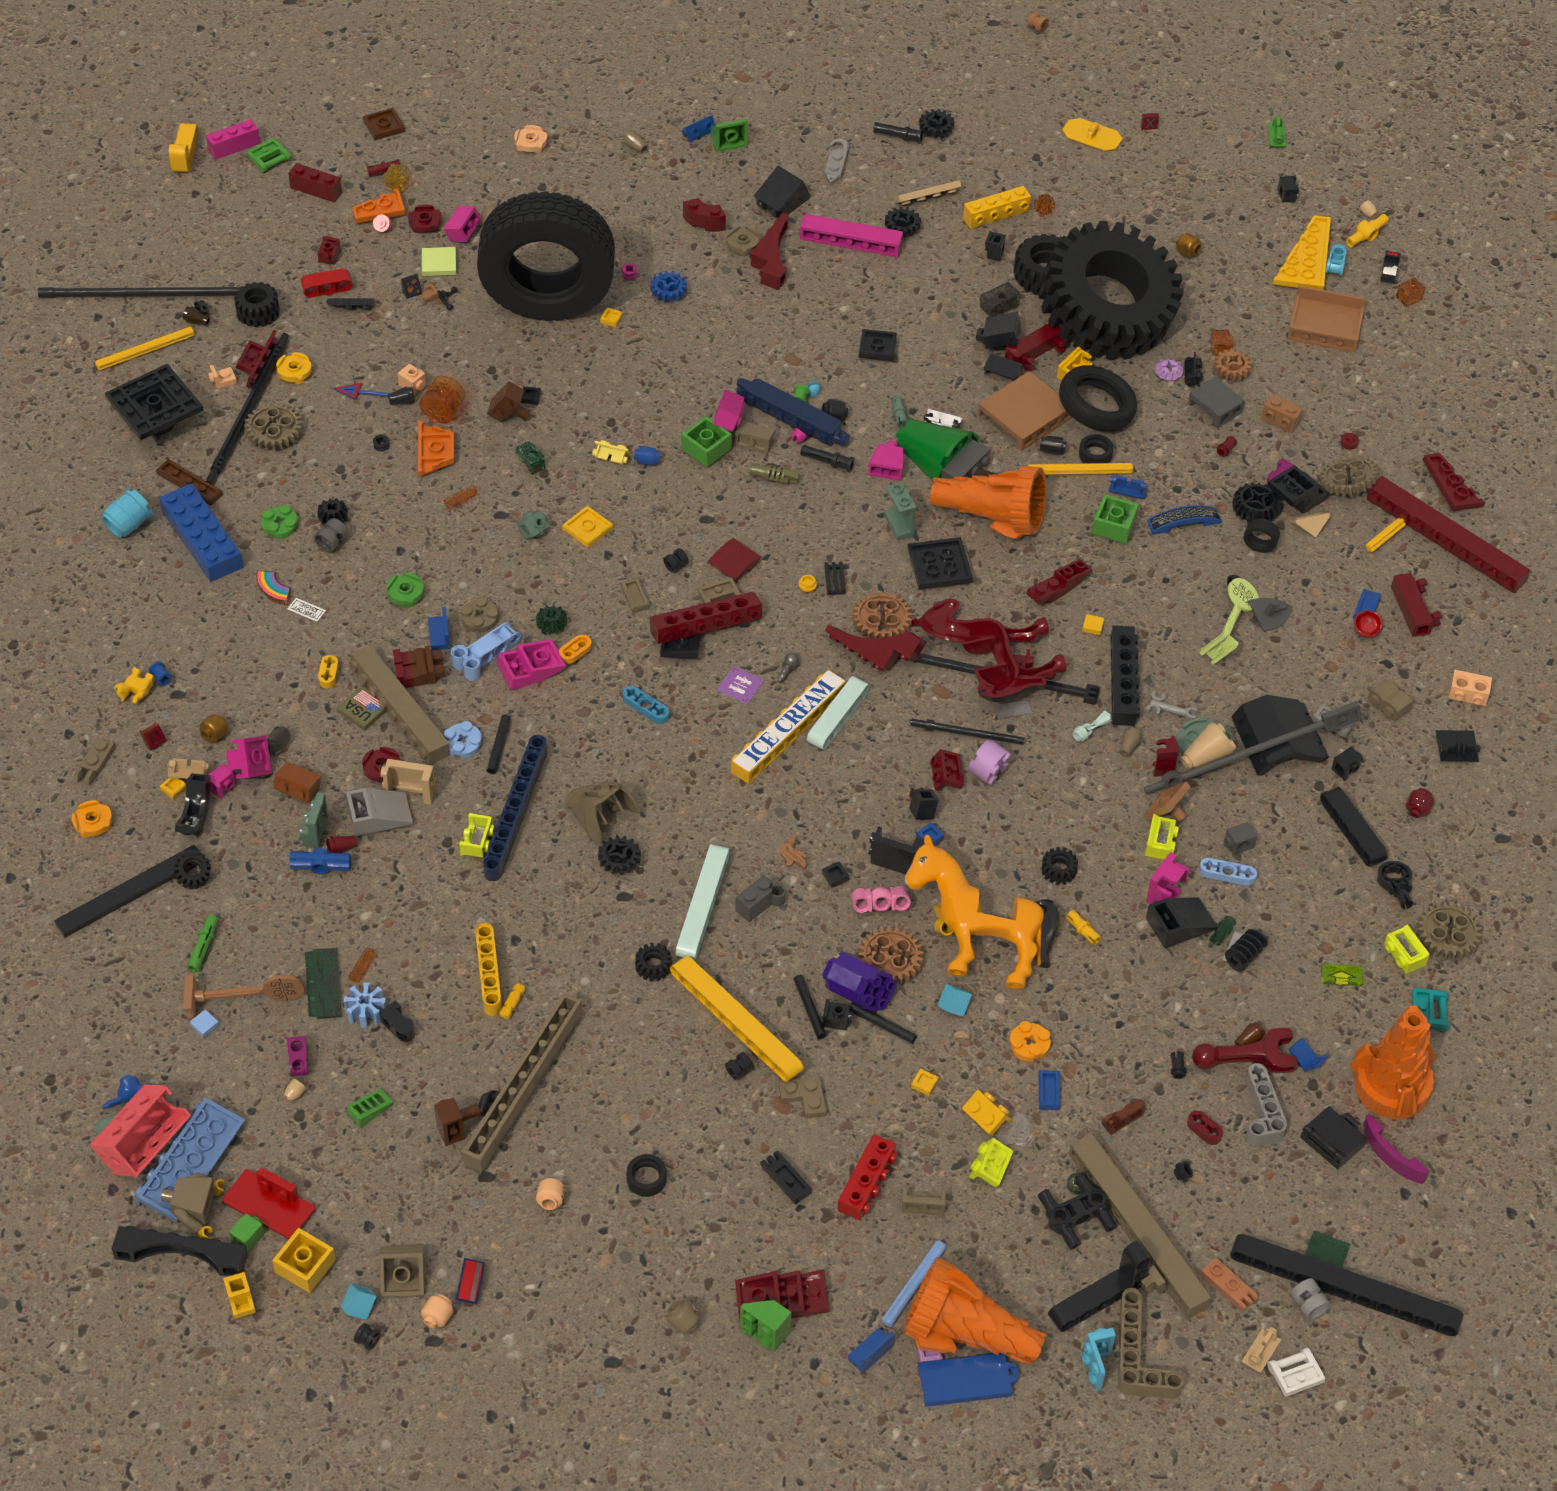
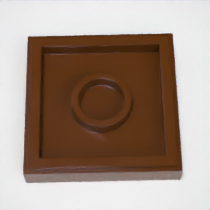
M394 108L363 116V121L374 141L405 132V127Z

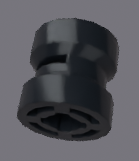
M678 548L673 551V554L666 555L663 558V562L666 568L673 573L680 566L687 565L689 559L685 551Z
M741 1052L736 1056V1059L726 1062L725 1068L734 1080H738L743 1076L744 1072L751 1071L754 1065L750 1057L746 1053Z

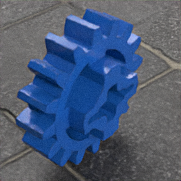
M665 271V274L659 272V276L654 275L653 280H651L650 291L652 296H657V300L662 298L663 302L666 300L672 302L673 299L678 301L679 297L683 298L684 293H687V281H685L684 276L680 277V273L674 274V271L671 273Z

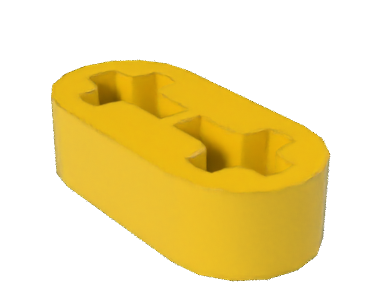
M334 655L324 656L320 664L319 684L326 689L332 688L337 680L339 664L337 657Z

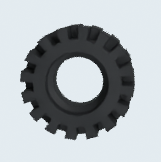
M1056 847V851L1054 848H1051L1050 852L1047 851L1043 856L1042 875H1045L1046 880L1050 878V883L1052 884L1056 881V885H1060V882L1064 885L1067 881L1070 883L1072 878L1076 877L1078 859H1076L1077 856L1075 854L1072 855L1071 850L1066 852L1067 848L1063 847V850H1060V847ZM1057 862L1063 863L1067 868L1057 869L1052 864Z
M191 850L188 854L184 852L182 856L177 858L174 876L179 885L182 883L184 888L189 886V889H193V887L198 889L200 885L204 886L205 882H208L211 864H209V859L205 858V854L202 853L200 855L199 851L192 853ZM188 864L198 865L200 873L196 876L187 875L184 869Z
M654 942L650 943L649 947L645 944L644 949L640 947L635 957L636 972H638L640 977L643 975L644 980L650 978V982H653V978H656L657 981H660V977L665 979L666 974H670V966H672V956L669 949L667 950L666 946L661 948L660 943L654 946ZM656 958L661 960V964L650 966L646 964V961Z

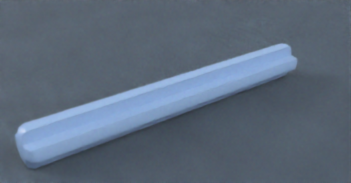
M940 1240L934 1243L882 1319L883 1324L888 1327L894 1325L920 1287L933 1260L936 1257L940 1258L946 1250L945 1243Z

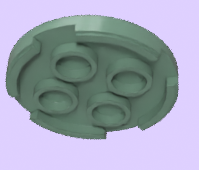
M1195 718L1183 724L1176 739L1181 756H1183V753L1208 724L1212 722L1217 725L1219 723L1207 720V718ZM1220 723L1226 730L1225 735L1228 740L1231 739L1234 742L1231 731L1223 723Z

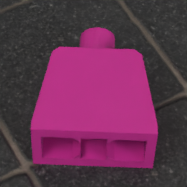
M894 440L888 441L887 445L878 444L869 461L868 475L901 481L903 448L897 447L898 444Z

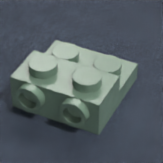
M317 792L316 798L311 801L310 809L305 812V824L301 826L299 833L304 846L319 848L329 817L325 793Z

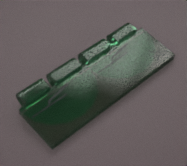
M337 948L313 949V951L306 952L305 965L307 967L306 981L308 984L309 1016L317 1017V1019L342 1017Z

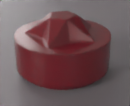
M1345 433L1342 435L1340 443L1345 449L1352 450L1357 448L1359 437L1354 433Z

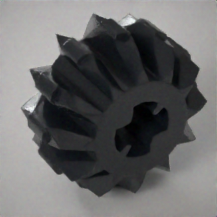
M329 498L328 501L323 500L322 504L318 505L317 516L322 525H325L331 518H336L344 523L348 518V507L343 500L339 501L338 498L331 500Z

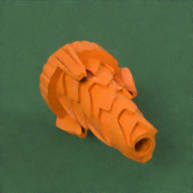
M1021 466L1018 471H1006L989 476L972 475V478L953 477V479L934 477L929 500L931 504L938 507L957 509L960 513H969L994 520L995 522L990 525V530H994L1011 539L1019 540L1024 535L1037 534L1041 527L1047 494L1045 472L1042 467Z
M1408 1006L1404 1014L1400 1015L1393 1027L1387 1031L1381 1043L1375 1048L1370 1043L1360 1047L1354 1053L1355 1059L1350 1063V1069L1355 1072L1353 1077L1355 1091L1358 1094L1359 1100L1363 1102L1365 1107H1368L1370 1111L1377 1113L1379 1116L1389 1119L1410 1118L1425 1108L1431 1096L1434 1085V1073L1431 1070V1064L1436 1061V1056L1429 1041L1431 1024L1427 1022V1018L1418 1006Z
M938 1257L930 1265L903 1327L905 1335L914 1338L917 1348L921 1350L955 1354L957 1348L954 1342L964 1343L973 1348L985 1349L998 1356L999 1353H1002L1025 1364H1032L1033 1361H1036L1046 1336L1045 1333L1028 1326L1029 1323L1010 1314L988 1295L982 1293L964 1272L957 1269V1266Z

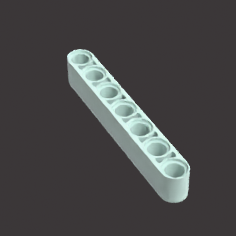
M712 844L709 846L677 944V957L683 958L688 955L695 961L698 957L729 860L730 848Z

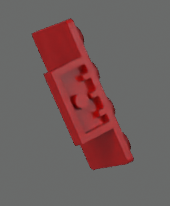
M263 1167L257 1173L245 1169L222 1198V1203L244 1215L246 1213L251 1217H257L261 1220L263 1226L287 1239H290L298 1228L301 1229L315 1211L313 1204L298 1197L296 1185Z

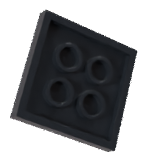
M961 537L909 543L907 545L918 589L973 582V576Z

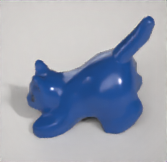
M131 1075L122 1077L117 1091V1098L107 1101L102 1108L107 1109L122 1102L128 1103L144 1084L141 1085L139 1080Z

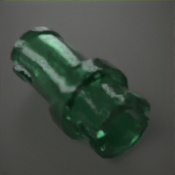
M1225 916L1218 923V928L1210 936V941L1220 946L1227 934L1233 931V926L1236 924L1235 919L1232 917L1229 919V916Z

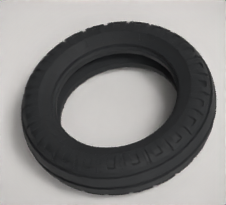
M1093 365L1078 366L1070 370L1061 381L1059 397L1064 409L1073 419L1075 418L1077 422L1088 428L1102 432L1118 431L1126 427L1136 414L1137 400L1132 388L1123 378L1121 379L1119 375L1108 369ZM1088 385L1104 390L1114 398L1119 406V410L1110 412L1091 406L1079 395L1077 387Z

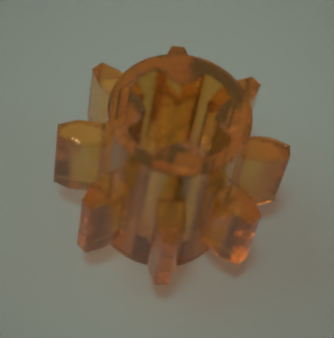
M1042 194L1038 196V200H1035L1034 207H1037L1036 212L1047 215L1052 213V209H1055V202H1053V197L1050 195Z

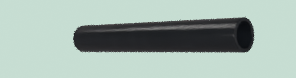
M506 714L501 716L486 770L489 774H495L511 720V717Z
M797 975L793 980L816 1037L819 1040L824 1039L827 1034L803 975Z
M854 1002L850 1004V1011H853L855 1015L911 1044L916 1040L917 1035L868 1009L862 1008Z

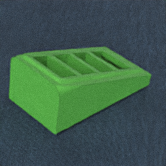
M380 1088L347 1106V1113L361 1128L394 1103ZM381 1097L385 1102L381 1103L377 1098ZM374 1101L378 1106L374 1107L371 1102Z

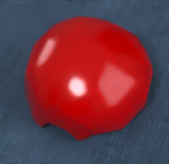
M1369 610L1358 613L1354 620L1355 631L1363 638H1372L1378 635L1383 626L1381 617L1376 612Z

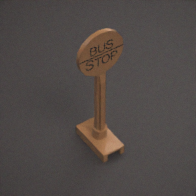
M194 974L185 975L183 1010L187 1011V1019L192 1020L196 1017L197 1002H206V1000L266 994V996L279 1001L294 1000L304 993V983L293 976L278 975L267 979L263 986L205 991L198 990Z

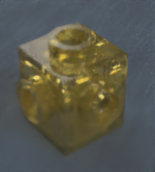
M390 164L387 172L384 173V182H386L387 189L393 190L398 188L399 191H403L405 185L409 182L407 166Z

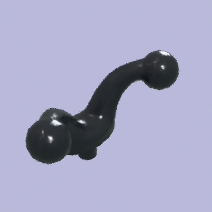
M455 286L451 288L450 292L444 290L437 291L439 299L446 306L447 310H452L453 305L447 303L445 296L456 293L457 287Z

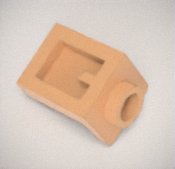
M213 365L210 366L209 380L215 384L216 389L237 384L231 367L216 371Z

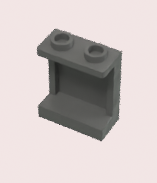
M1214 377L1190 392L1188 404L1190 406L1198 404L1213 416L1212 425L1218 429L1243 412L1244 400Z

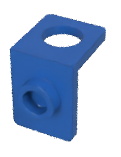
M1300 1038L1289 1048V1052L1297 1058L1298 1064L1304 1072L1318 1068L1329 1057L1328 1054L1316 1056L1303 1038Z

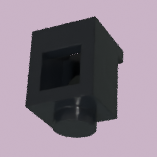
M1296 175L1279 178L1277 190L1282 203L1295 202L1297 199L1299 187L1295 184Z
M989 231L985 241L987 258L1000 261L1005 248L1006 235Z
M1349 747L1334 757L1331 769L1346 781L1350 773H1355L1359 769V764L1363 761V757L1359 752Z
M826 999L822 1022L823 1027L846 1031L848 1023H852L853 1011H850V1005L834 1003Z

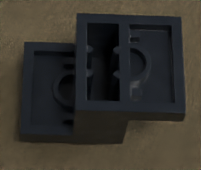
M1295 465L1268 481V487L1301 513L1306 512L1329 496V492Z

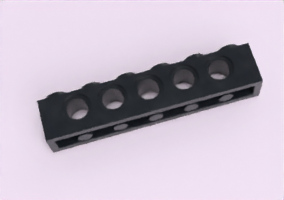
M1112 625L1110 636L1112 725L1135 726L1136 718L1139 719L1140 707H1137L1140 693L1136 692V689H1139V678H1136V674L1139 672V663L1135 661L1138 660L1139 650L1135 649V645H1138V634H1135L1134 626Z

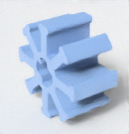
M364 982L363 993H360L354 985L350 988L351 997H344L348 1021L354 1024V1021L359 1019L361 1028L368 1027L367 1018L369 1017L375 1022V1025H378L381 1022L380 1011L386 1008L382 989L378 986L377 989L371 992L370 983Z

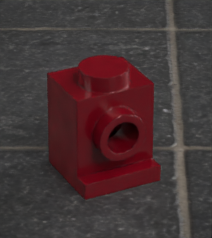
M323 236V241L317 252L318 261L335 265L341 253L340 239Z

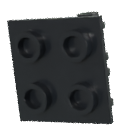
M1436 730L1440 761L1479 762L1478 752H1480V745H1476L1474 730Z

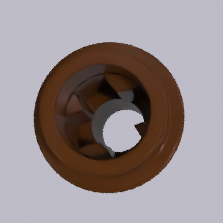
M1249 1023L1234 1042L1236 1046L1259 1042L1263 1040L1265 1031L1259 1023Z

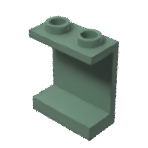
M903 482L886 486L885 489L895 505V508L884 511V517L897 541L913 537L915 532L916 505Z

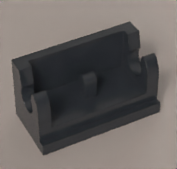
M991 353L983 370L986 375L989 372H993L1015 381L1019 376L1023 375V364Z

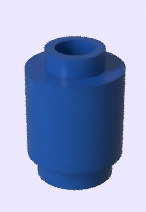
M639 446V449H635L634 459L637 460L638 464L654 466V464L658 465L660 450L645 446Z

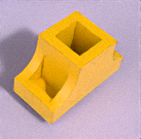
M242 1272L223 1278L234 1319L256 1313L245 1273Z

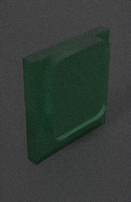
M1313 1231L1305 1255L1342 1268L1350 1244Z

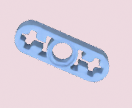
M1205 858L1201 861L1199 867L1200 874L1206 878L1245 886L1253 885L1256 881L1257 871L1255 868L1243 864ZM1230 869L1233 871V874L1227 875L1223 870Z

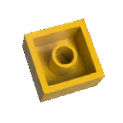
M298 1228L272 1262L276 1274L306 1292L311 1293L335 1263L336 1258L334 1248Z

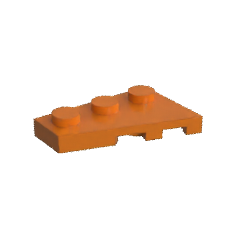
M393 189V192L388 195L385 193L379 195L380 198L374 201L368 200L352 207L355 222L373 221L378 215H385L387 217L405 215L399 189Z

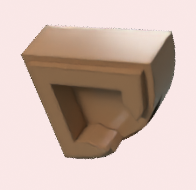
M432 283L428 284L423 292L425 304L439 298L438 290Z

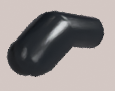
M203 300L194 302V308L204 314L209 312V306Z
M491 1090L481 1096L478 1107L482 1116L486 1115L489 1105L493 1104L500 1092Z

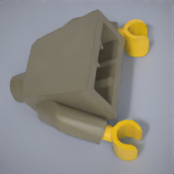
M195 1173L185 1178H179L174 1190L163 1188L161 1201L170 1202L174 1216L192 1231L198 1232L200 1239L208 1240L209 1237L204 1234V1231L211 1234L213 1229L210 1226L202 1227V1224L206 1223L213 1195L219 1196L224 1192V1189L221 1188L225 1185V1182L222 1179H218L215 1182L211 1177Z

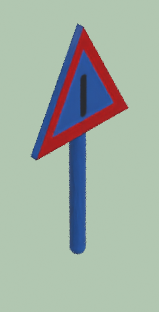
M362 382L333 388L352 399H356L358 394L380 396L391 394L360 390Z

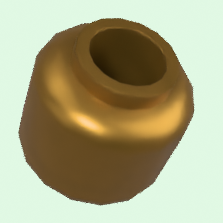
M1184 233L1176 239L1177 251L1186 257L1196 256L1201 250L1200 239L1190 233Z
M211 714L200 723V735L209 742H217L228 732L227 720L221 715Z

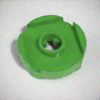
M288 505L265 510L262 513L261 519L262 530L266 535H274V538L277 539L289 537L294 533V529L298 527V517Z
M403 573L404 576L399 577L395 575L387 583L388 599L397 605L408 608L413 607L424 595V586L421 578L412 573Z

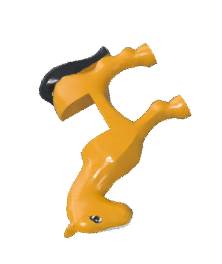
M928 834L925 835V844L916 852L913 862L905 875V882L909 888L916 890L922 888L928 882L937 881L941 894L940 908L942 920L954 931L959 944V953L956 959L948 964L947 973L956 977L967 975L968 964L975 958L971 935L1001 937L1015 943L1018 950L1017 965L1014 971L1007 976L1005 985L1015 990L1024 989L1026 978L1032 974L1031 962L1035 955L1037 956L1039 967L1049 968L1051 965L1049 950L1056 937L1060 922L1059 911L1056 905L1048 899L1034 902L1023 897H1015L1012 920L977 912L979 889L970 886L957 861L945 850L935 847L931 837Z

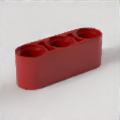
M347 269L309 274L301 279L304 295L309 298L345 292L353 287L351 276Z

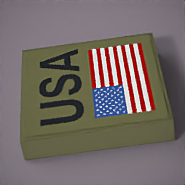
M363 685L336 708L339 714L364 731L387 712L386 708H381L378 701L379 698L377 696L373 697L369 689Z

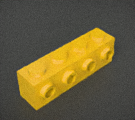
M1024 186L965 203L963 219L968 227L973 229L1030 211L1031 195Z

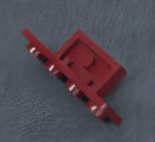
M276 330L272 331L265 347L249 340L238 360L236 368L250 374L246 383L247 388L250 387L251 383L255 384L259 375L257 372L262 371L264 367V358H269L271 353L270 347H274L278 339L275 337Z

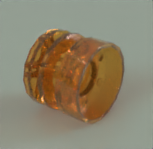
M437 376L433 378L420 399V409L429 419L438 423H448L452 420L463 402L465 391L451 377Z

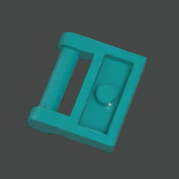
M1413 988L1412 1006L1419 1007L1427 1018V1022L1431 1024L1430 1028L1448 1031V992ZM1434 1000L1439 1002V1019H1434Z

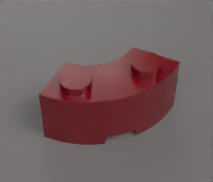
M699 198L683 201V218L691 226L705 228V231L709 232L726 230V215L720 205H708Z

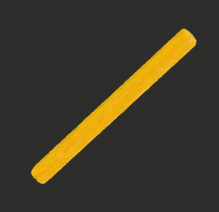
M187 327L96 360V367L98 370H103L194 336V330L192 327Z
M1132 463L1027 465L1042 467L1045 475L1127 474L1133 472Z

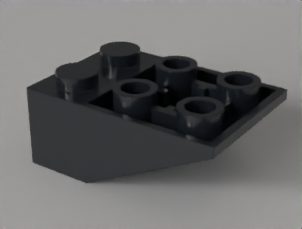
M1199 897L1165 898L1148 905L1146 919L1164 948L1218 929Z

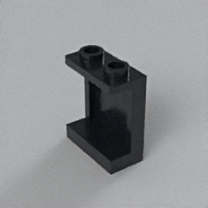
M878 826L876 833L872 832L869 840L871 844L868 855H871L870 863L906 874L916 852L923 846V839L916 837L913 845L910 846L882 837V827Z

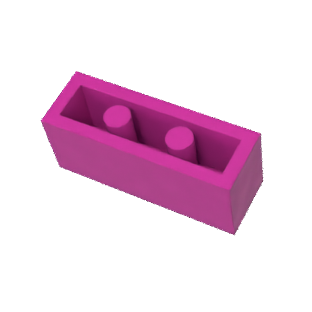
M252 119L206 135L208 151L215 160L260 144L259 131Z
M724 390L713 424L733 432L734 427H738L742 419L743 410L746 405L743 404L744 397Z

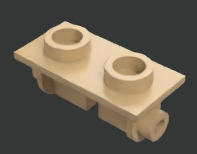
M173 758L167 764L168 777L188 779L191 773L207 775L209 763H205L204 760H191L190 765H187V759Z
M1273 1327L1265 1330L1262 1328L1243 1358L1242 1363L1261 1373L1282 1340L1277 1337V1330Z

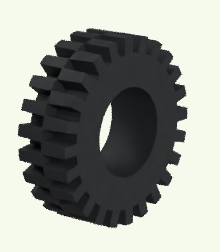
M1099 221L1096 229H1094L1091 222L1083 224L1080 231L1075 227L1070 230L1067 237L1063 236L1059 240L1040 279L1039 285L1042 286L1039 290V299L1044 300L1041 306L1043 314L1051 313L1048 320L1049 325L1052 328L1063 325L1059 336L1064 341L1069 336L1074 335L1076 337L1073 344L1074 348L1078 346L1081 348L1085 342L1091 345L1090 355L1097 357L1099 351L1103 348L1105 349L1106 359L1114 360L1118 351H1120L1123 359H1130L1134 351L1140 356L1145 354L1149 347L1153 349L1157 346L1160 339H1163L1181 306L1182 302L1180 300L1183 296L1184 288L1179 287L1183 280L1181 273H1174L1178 266L1174 259L1164 261L1169 251L1164 246L1157 250L1153 249L1156 241L1154 237L1149 235L1143 242L1138 239L1141 230L1133 227L1130 234H1125L1124 223L1116 222L1114 228L1110 231L1107 221ZM1107 276L1121 282L1131 292L1135 303L1119 305L1102 299L1091 289L1087 282V277Z

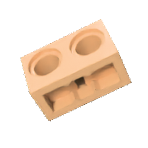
M1454 670L1448 698L1486 706L1492 677Z

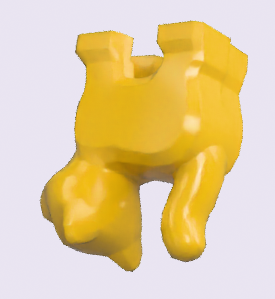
M134 667L132 674L126 678L125 682L118 683L114 687L117 696L121 698V702L125 701L130 692L136 694L132 698L133 704H137L139 700L147 696L150 689L154 686V675L147 673L145 678L139 676L141 673L140 669Z

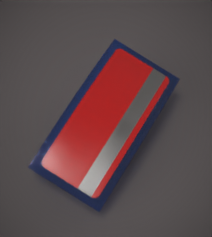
M464 1258L455 1297L456 1301L477 1305L485 1262Z

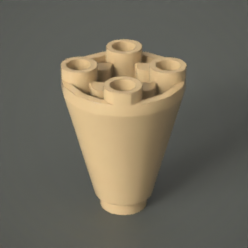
M1212 722L1208 724L1183 753L1180 760L1187 770L1234 753L1233 750L1236 749V745L1231 739L1228 740L1225 735L1226 730L1220 723L1217 725Z

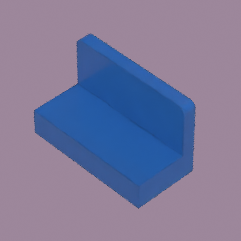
M442 607L443 616L428 617L431 651L450 649L446 607Z
M878 1328L848 1355V1360L862 1373H865L894 1346L895 1334L890 1332L886 1335Z

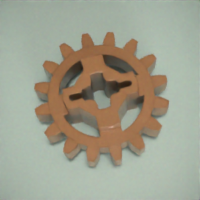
M1224 349L1223 353L1219 352L1218 356H1215L1213 368H1215V373H1220L1219 377L1225 376L1226 380L1232 378V381H1235V378L1242 380V376L1247 378V375L1250 374L1252 362L1250 357H1245V352L1241 354L1240 350L1234 352L1233 349H1230V352Z

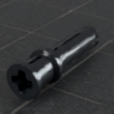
M878 122L874 123L873 132L901 137L904 141H917L918 144L922 142L923 129L915 130L909 126L902 128Z
M803 445L800 451L801 456L829 463L833 468L839 467L847 472L852 471L855 462L854 457H845L838 452L832 454Z

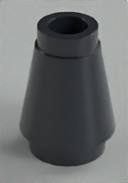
M405 386L388 394L390 405L411 403V401L415 400L412 387L407 388Z

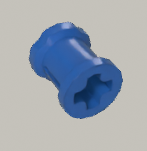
M157 661L149 667V673L154 675L159 686H165L171 682L172 674L166 671L163 662Z

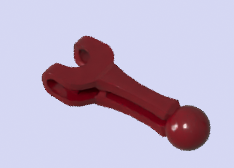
M1290 1028L1271 1029L1262 1041L1242 1046L1214 1047L1211 1044L1203 1043L1196 1046L1192 1053L1193 1063L1203 1070L1211 1069L1215 1065L1234 1062L1263 1064L1269 1071L1275 1074L1293 1072L1299 1067L1295 1056L1283 1055L1278 1049V1046L1291 1042L1293 1032Z

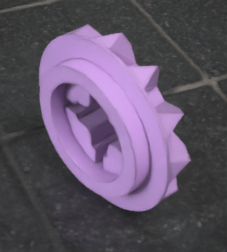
M1167 358L1166 361L1161 359L1156 364L1155 372L1160 378L1172 381L1182 376L1183 367L1181 362H1176L1175 359L1169 360Z

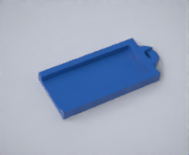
M999 1353V1356L987 1354L921 1362L917 1366L925 1407L1010 1397L1013 1393L1011 1386L1016 1384L1019 1378L1017 1366L1006 1362L1005 1355Z

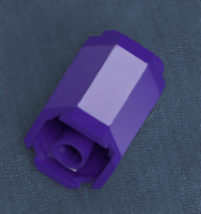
M843 951L839 953L840 956L838 958L833 957L829 959L822 974L823 979L826 980L825 986L828 990L871 1011L883 1010L888 1006L896 989V982L890 973L858 958L854 954Z

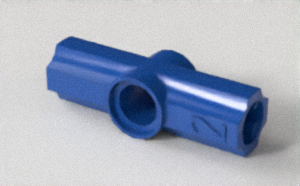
M317 848L313 852L292 851L290 852L289 865L290 869H308L316 874H325L328 870L350 871L351 853H330V851L324 848Z

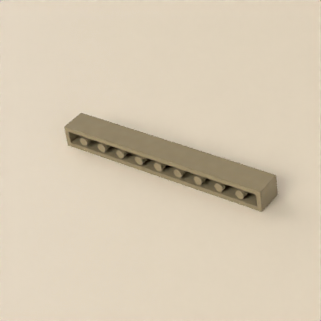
M566 993L562 994L463 1149V1165L480 1173L484 1171L581 1017L582 1000Z
M1091 1133L1071 1143L1069 1156L1079 1170L1086 1173L1093 1187H1097L1106 1194V1202L1109 1205L1110 1213L1131 1242L1138 1241L1151 1257L1150 1267L1154 1265L1166 1282L1167 1292L1185 1317L1189 1319L1208 1309L1211 1302L1209 1289L1203 1287L1197 1273L1187 1265L1184 1255L1177 1251L1173 1240L1163 1232L1160 1222L1152 1217L1149 1207L1139 1199L1136 1189L1128 1184L1125 1174L1115 1166L1112 1156L1107 1155L1104 1151L1101 1141L1096 1139Z

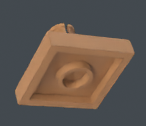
M1185 781L1163 790L1143 814L1145 818L1150 820L1153 818V814L1161 816L1170 813L1176 822H1180L1187 814L1184 813L1177 803L1191 788L1190 785Z

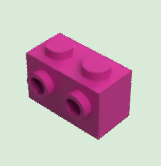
M475 206L457 207L444 227V231L450 241H468L481 220Z

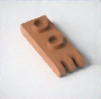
M1217 1258L1213 1259L1201 1270L1200 1275L1242 1312L1259 1298L1257 1293Z

